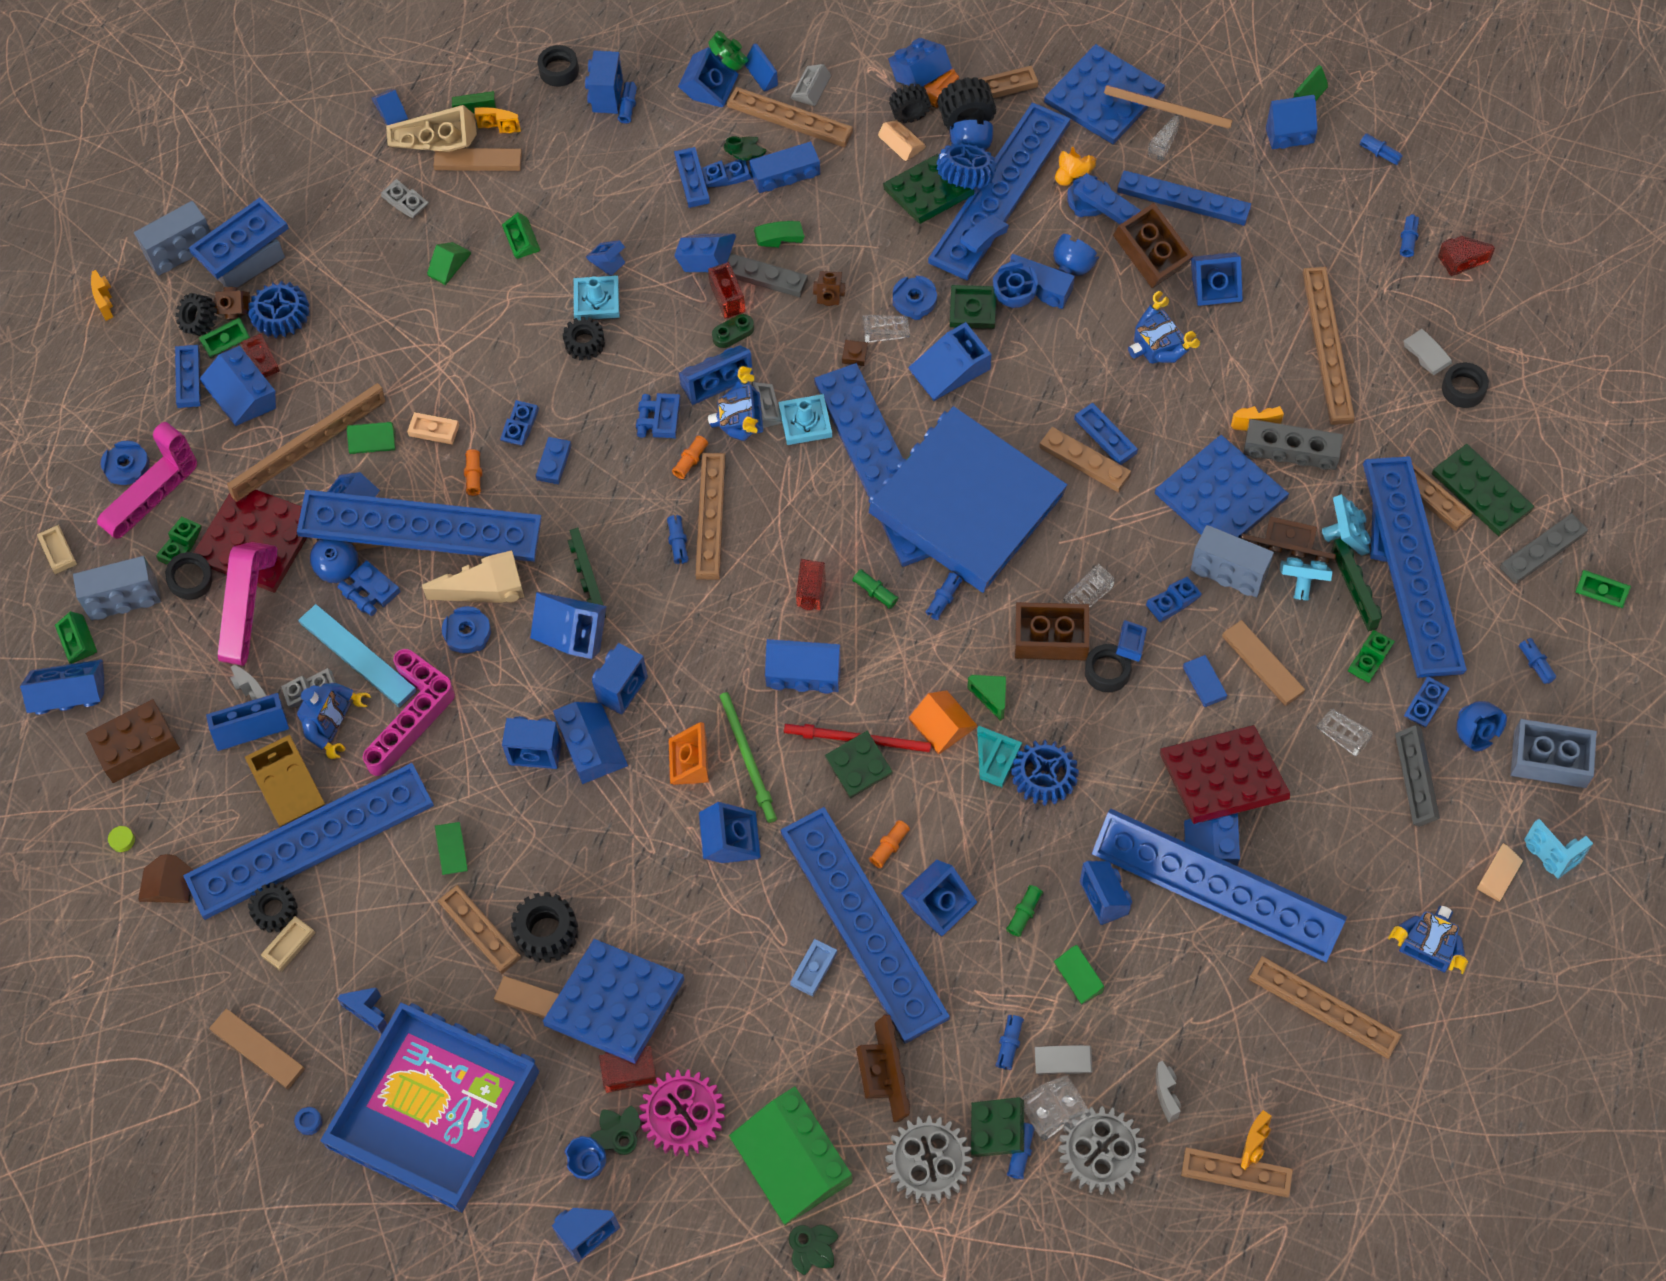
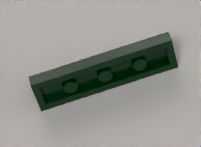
M579 528L569 530L571 539L567 541L571 554L576 552L578 558L574 559L577 573L582 572L584 577L580 579L583 592H588L590 599H586V601L603 605Z
M1341 538L1334 540L1331 552L1336 554L1335 561L1368 632L1376 630L1382 619L1381 609L1378 605H1375L1372 599V590L1363 580V571L1360 565L1355 563L1353 549Z

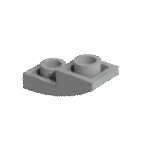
M397 179L381 192L382 198L411 218H414L429 205V202L414 189L409 190Z
M1423 329L1403 340L1405 348L1418 357L1420 365L1433 376L1452 364V360L1447 353Z
M236 665L230 667L234 674L230 679L236 690L241 688L244 695H250L252 700L266 696L261 686L249 673Z
M327 668L307 679L304 676H300L281 686L288 707L301 706L303 702L301 693L303 690L313 685L321 687L324 683H336L332 671Z
M1084 1045L1035 1047L1036 1074L1093 1073L1092 1047Z
M1161 1061L1156 1068V1089L1164 1115L1168 1122L1171 1123L1179 1118L1181 1112L1179 1099L1175 1094H1170L1174 1091L1177 1078L1173 1069L1170 1066L1166 1067L1164 1062Z

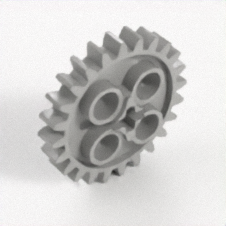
M1101 1106L1099 1113H1095L1094 1109L1090 1107L1088 1116L1083 1111H1080V1120L1072 1117L1070 1123L1073 1127L1065 1125L1064 1132L1067 1135H1060L1059 1141L1065 1145H1060L1058 1152L1065 1153V1155H1062L1059 1161L1060 1163H1068L1063 1171L1064 1173L1073 1172L1070 1181L1073 1182L1079 1179L1080 1189L1085 1184H1088L1089 1193H1092L1095 1187H1099L1100 1195H1103L1105 1188L1108 1187L1111 1194H1114L1116 1185L1121 1190H1124V1181L1132 1184L1134 1178L1131 1174L1139 1176L1141 1170L1137 1166L1144 1165L1145 1160L1139 1156L1145 1155L1146 1149L1138 1147L1144 1143V1138H1136L1140 1128L1131 1129L1134 1120L1131 1119L1124 1122V1112L1118 1117L1114 1116V1108L1110 1110L1109 1114H1105L1103 1106ZM1097 1127H1104L1109 1134L1101 1137L1096 1134L1095 1129ZM1115 1134H1118L1119 1138L1108 1145L1106 1153L1101 1152L1088 1167L1084 1165L1096 1155L1098 1148H1104ZM1078 1145H1086L1090 1152L1082 1155L1077 1152L1076 1147ZM1123 1146L1128 1154L1119 1156L1115 1153L1114 1148ZM1104 1164L1108 1167L1109 1172L1099 1174L1095 1170V1166Z
M931 1116L927 1117L926 1123H923L921 1118L917 1117V1125H913L908 1120L907 1130L898 1127L900 1137L891 1136V1141L895 1145H887V1151L892 1154L885 1156V1161L893 1164L887 1166L886 1171L887 1173H895L891 1176L890 1181L891 1183L899 1181L897 1186L898 1192L904 1188L907 1189V1199L912 1194H915L916 1203L920 1201L921 1197H925L927 1204H930L931 1197H935L936 1201L941 1203V1195L943 1194L948 1199H951V1189L957 1193L960 1192V1187L957 1183L966 1185L967 1179L962 1174L969 1175L971 1173V1169L965 1166L972 1164V1158L965 1156L971 1153V1147H963L967 1142V1137L958 1138L960 1128L951 1131V1121L943 1126L941 1117L937 1119L936 1123H932ZM922 1137L926 1138L929 1156L933 1159V1171L936 1182H932L928 1162L925 1160V1150L921 1142ZM935 1139H941L946 1145L941 1149H936L931 1145V1142ZM910 1145H915L920 1151L916 1155H910L905 1149ZM947 1164L952 1168V1172L947 1175L941 1174L938 1171V1167ZM915 1171H923L926 1174V1178L922 1181H917L912 1178V1174Z

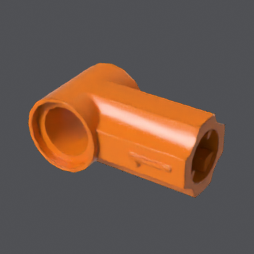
M953 68L923 86L926 89L931 105L935 108L939 107L938 96L942 93L941 91L947 88L948 84L954 83L959 79Z

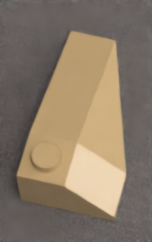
M464 105L386 126L388 146L395 148L450 152L469 147L477 135L475 114Z
M512 550L481 559L482 564L471 568L470 565L464 566L462 571L456 575L446 574L422 584L427 600L503 603L515 602L519 598H523L524 593Z

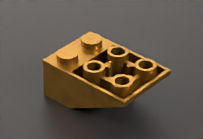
M290 735L245 756L248 766L279 827L325 806Z

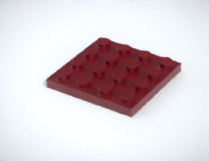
M256 489L237 502L229 493L193 553L204 557L211 569L227 575L229 555L234 546L250 542L276 546L277 559L274 566L259 570L257 581L258 587L275 593L308 538L297 535L302 506Z
M1255 725L1160 748V756L1193 824L1290 800V791Z

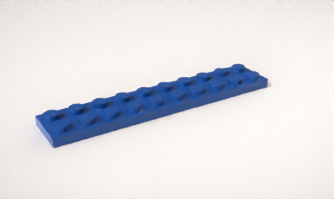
M1033 102L1031 103L995 157L996 172L992 183L985 187L982 186L981 189L975 187L974 195L967 199L929 256V264L968 281L989 248L975 253L962 245L960 239L972 227L991 215L1006 223L1069 127L1070 118Z
M857 363L815 377L814 383L819 394H824L829 415L870 499L876 490L879 492L883 488L882 485L885 479L890 474L893 476L897 472V466L903 458ZM881 522L902 567L931 557Z
M1411 457L1365 459L1363 467L1417 678L1464 674L1467 669Z
M305 490L297 535L300 537L485 557L512 550L515 560L535 562L542 518L541 515Z
M410 763L183 876L201 916L206 920L250 898L251 895H256L254 892L256 889L261 892L263 890L262 885L266 884L269 888L270 883H275L276 885L433 807L434 804L413 763Z
M825 807L780 829L781 835L885 1012L890 1014L892 1023L904 1044L950 1020L948 1012Z
M1111 808L1107 813L1092 851L1093 855L1103 860L1109 861L1116 866L1326 963L1347 919V916Z

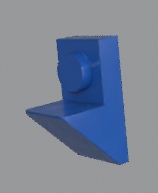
M620 240L603 242L594 248L586 258L611 276L625 264L624 259L619 253L625 246Z
M377 988L339 995L337 999L342 1007L382 1034L388 1025L384 1020L385 1014L374 1007L381 997Z

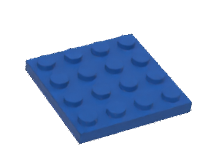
M1095 44L1044 97V103L1114 145L1149 106L1106 95L1104 93L1106 85L1153 98H1158L1163 93L1165 85Z
M1223 435L1218 436L1155 489V494L1200 535H1202L1206 525H1209L1238 538H1241V534H1246L1283 503L1289 495L1286 490Z
M593 939L543 1020L544 1026L635 1064L685 980L684 975Z

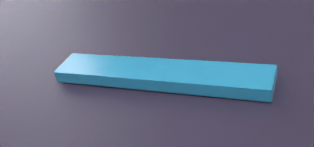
M317 604L299 619L303 627L399 708L417 692L412 684Z

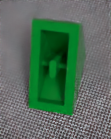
M454 242L437 244L427 275L446 285L471 255V251Z
M969 676L967 689L1000 721L1004 719L1006 676Z

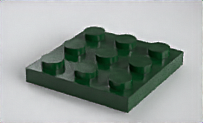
M938 154L883 183L884 190L919 224L974 195V189L972 190L968 187L964 189L961 186L956 187L955 184H948V180L942 179L937 170Z

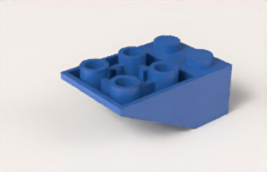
M965 322L941 337L909 366V370L932 400L935 401L990 370L992 354Z
M536 592L530 638L567 654L593 659L600 652L606 606Z

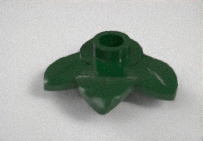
M732 136L727 138L724 144V150L740 160L758 158L767 152V149L756 145L758 137L746 136L741 138Z
M629 1106L620 1116L613 1111L603 1109L599 1120L601 1130L591 1134V1138L595 1139L604 1150L613 1149L620 1155L632 1153L638 1143L636 1133L641 1125L637 1110L633 1106ZM623 1138L629 1139V1143L626 1146H621L620 1141Z
M799 1225L793 1228L789 1234V1244L793 1249L791 1260L794 1268L802 1275H806L812 1265L822 1269L832 1268L834 1266V1255L829 1245L839 1238L836 1231L826 1225H817L813 1228ZM800 1234L806 1235L807 1242L805 1244L799 1242L798 1237Z

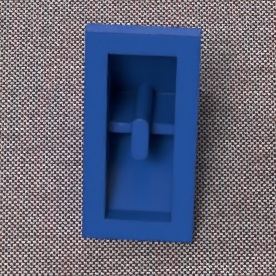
M390 89L371 97L386 125L408 120L396 90Z

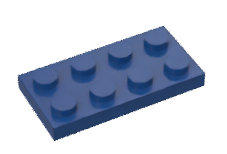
M260 197L190 246L189 250L218 280L288 230L289 227Z

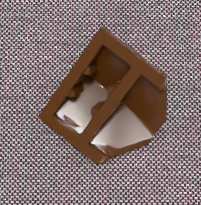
M160 855L143 870L139 902L189 903L191 892L183 875L193 871V869L176 855Z

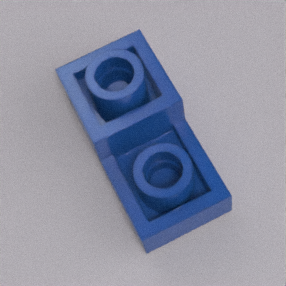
M738 159L725 165L721 160L702 168L707 187L728 186L752 179L746 160Z
M991 215L972 227L960 239V243L970 251L978 253L991 247L992 239L1007 233L1009 225Z
M516 400L511 417L506 420L500 440L523 446L533 427L539 407Z
M1187 576L1169 585L1167 591L1148 599L1146 606L1157 620L1162 622L1201 597L1202 593Z
M1427 676L1404 716L1426 728L1450 688Z

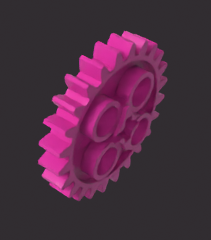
M688 1069L685 1076H681L680 1071L676 1070L675 1077L673 1078L667 1072L666 1081L664 1082L657 1077L658 1086H648L651 1095L643 1094V1099L647 1104L639 1106L641 1111L646 1112L639 1115L640 1121L646 1122L641 1126L643 1132L650 1131L647 1134L648 1141L656 1138L654 1142L656 1149L663 1144L664 1153L667 1154L673 1148L675 1156H678L680 1149H684L685 1155L689 1156L690 1148H693L698 1154V1145L700 1144L708 1148L707 1139L710 1138L716 1141L717 1138L713 1131H722V1126L718 1122L725 1121V1116L718 1113L725 1110V1105L719 1103L723 1099L722 1094H715L718 1090L717 1085L708 1087L710 1084L709 1077L701 1081V1074L698 1072L693 1078ZM683 1090L692 1092V1095L687 1099L678 1097ZM671 1094L682 1111L687 1112L689 1120L697 1127L696 1131L691 1129L682 1114H678L676 1106L668 1098V1095ZM662 1106H669L671 1108L670 1112L666 1115H659L657 1113L658 1109ZM699 1110H704L708 1113L702 1120L694 1118L695 1113ZM678 1126L686 1128V1132L681 1136L673 1134V1130Z

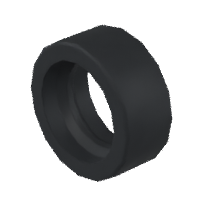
M554 45L543 50L538 56L539 74L546 84L556 87L566 86L572 83L578 76V60L576 53L571 48L564 45ZM556 60L570 62V66L560 72H552L546 69L549 63Z
M1457 363L1446 372L1442 382V392L1446 400L1456 407H1474L1481 403L1485 397L1489 379L1481 367L1473 363ZM1456 377H1467L1474 380L1479 389L1471 394L1462 393L1455 389L1452 385V380Z
M192 552L180 553L167 564L165 571L167 585L177 597L186 600L198 599L211 588L213 581L211 567L201 555ZM184 564H195L203 571V580L194 588H182L175 581L176 570Z
M1102 644L1096 646L1089 652L1086 658L1085 677L1088 683L1096 690L1101 692L1121 690L1130 678L1132 669L1131 659L1117 655V645ZM1103 657L1113 658L1121 663L1122 673L1114 679L1102 678L1094 671L1095 662Z

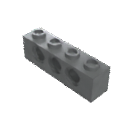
M1250 419L1243 454L1253 458L1273 459L1276 462L1285 461L1296 463L1300 466L1309 465L1323 470H1336L1340 459L1343 434Z

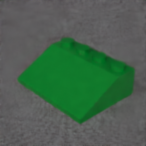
M795 1086L773 1099L729 1135V1138L784 1226L853 1183L851 1172Z

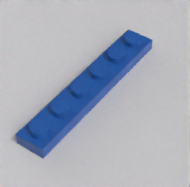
M1125 170L1117 189V193L1243 226L1246 224L1252 204Z

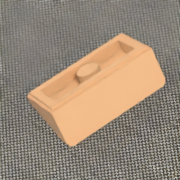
M897 120L883 123L878 134L905 161L911 159L926 147L921 140Z
M1503 843L1477 890L1500 902L1523 860Z

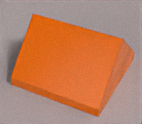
M947 690L928 693L909 716L911 723L931 743V746L938 754H941L978 727Z
M699 722L669 738L670 784L709 783L707 736L704 723Z

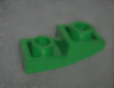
M800 221L772 222L754 228L758 246L779 248L781 241L802 243L805 237Z
M181 516L168 532L170 539L157 553V560L167 565L173 557L180 553L190 552L202 526Z
M1373 630L1363 644L1361 651L1350 665L1348 672L1370 683L1395 641Z
M460 822L435 825L442 875L468 871Z

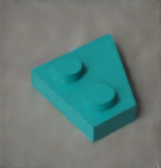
M978 726L980 779L1003 788L1013 767V760L1017 759V753L1022 749V742Z

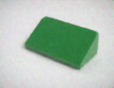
M1318 65L1294 92L1293 98L1314 95L1315 101L1318 100L1328 88V82L1322 66Z
M491 91L452 97V108L464 105L472 113H475V108H496L495 93Z
M517 212L502 224L516 259L540 251L539 244L526 216Z
M239 317L199 337V341L209 358L249 339L250 336Z
M392 422L347 426L349 454L395 450V428Z
M1582 570L1575 592L1623 609L1631 586Z
M70 611L55 624L70 664L97 653L93 638L82 614Z
M1078 945L1071 947L1054 961V964L1081 1005L1103 993V983Z

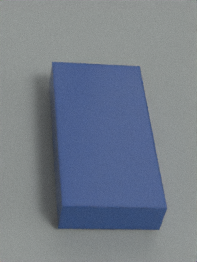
M1124 620L1116 654L1139 662L1143 652L1147 628Z
M1206 655L1183 664V669L1204 707L1227 698V694Z

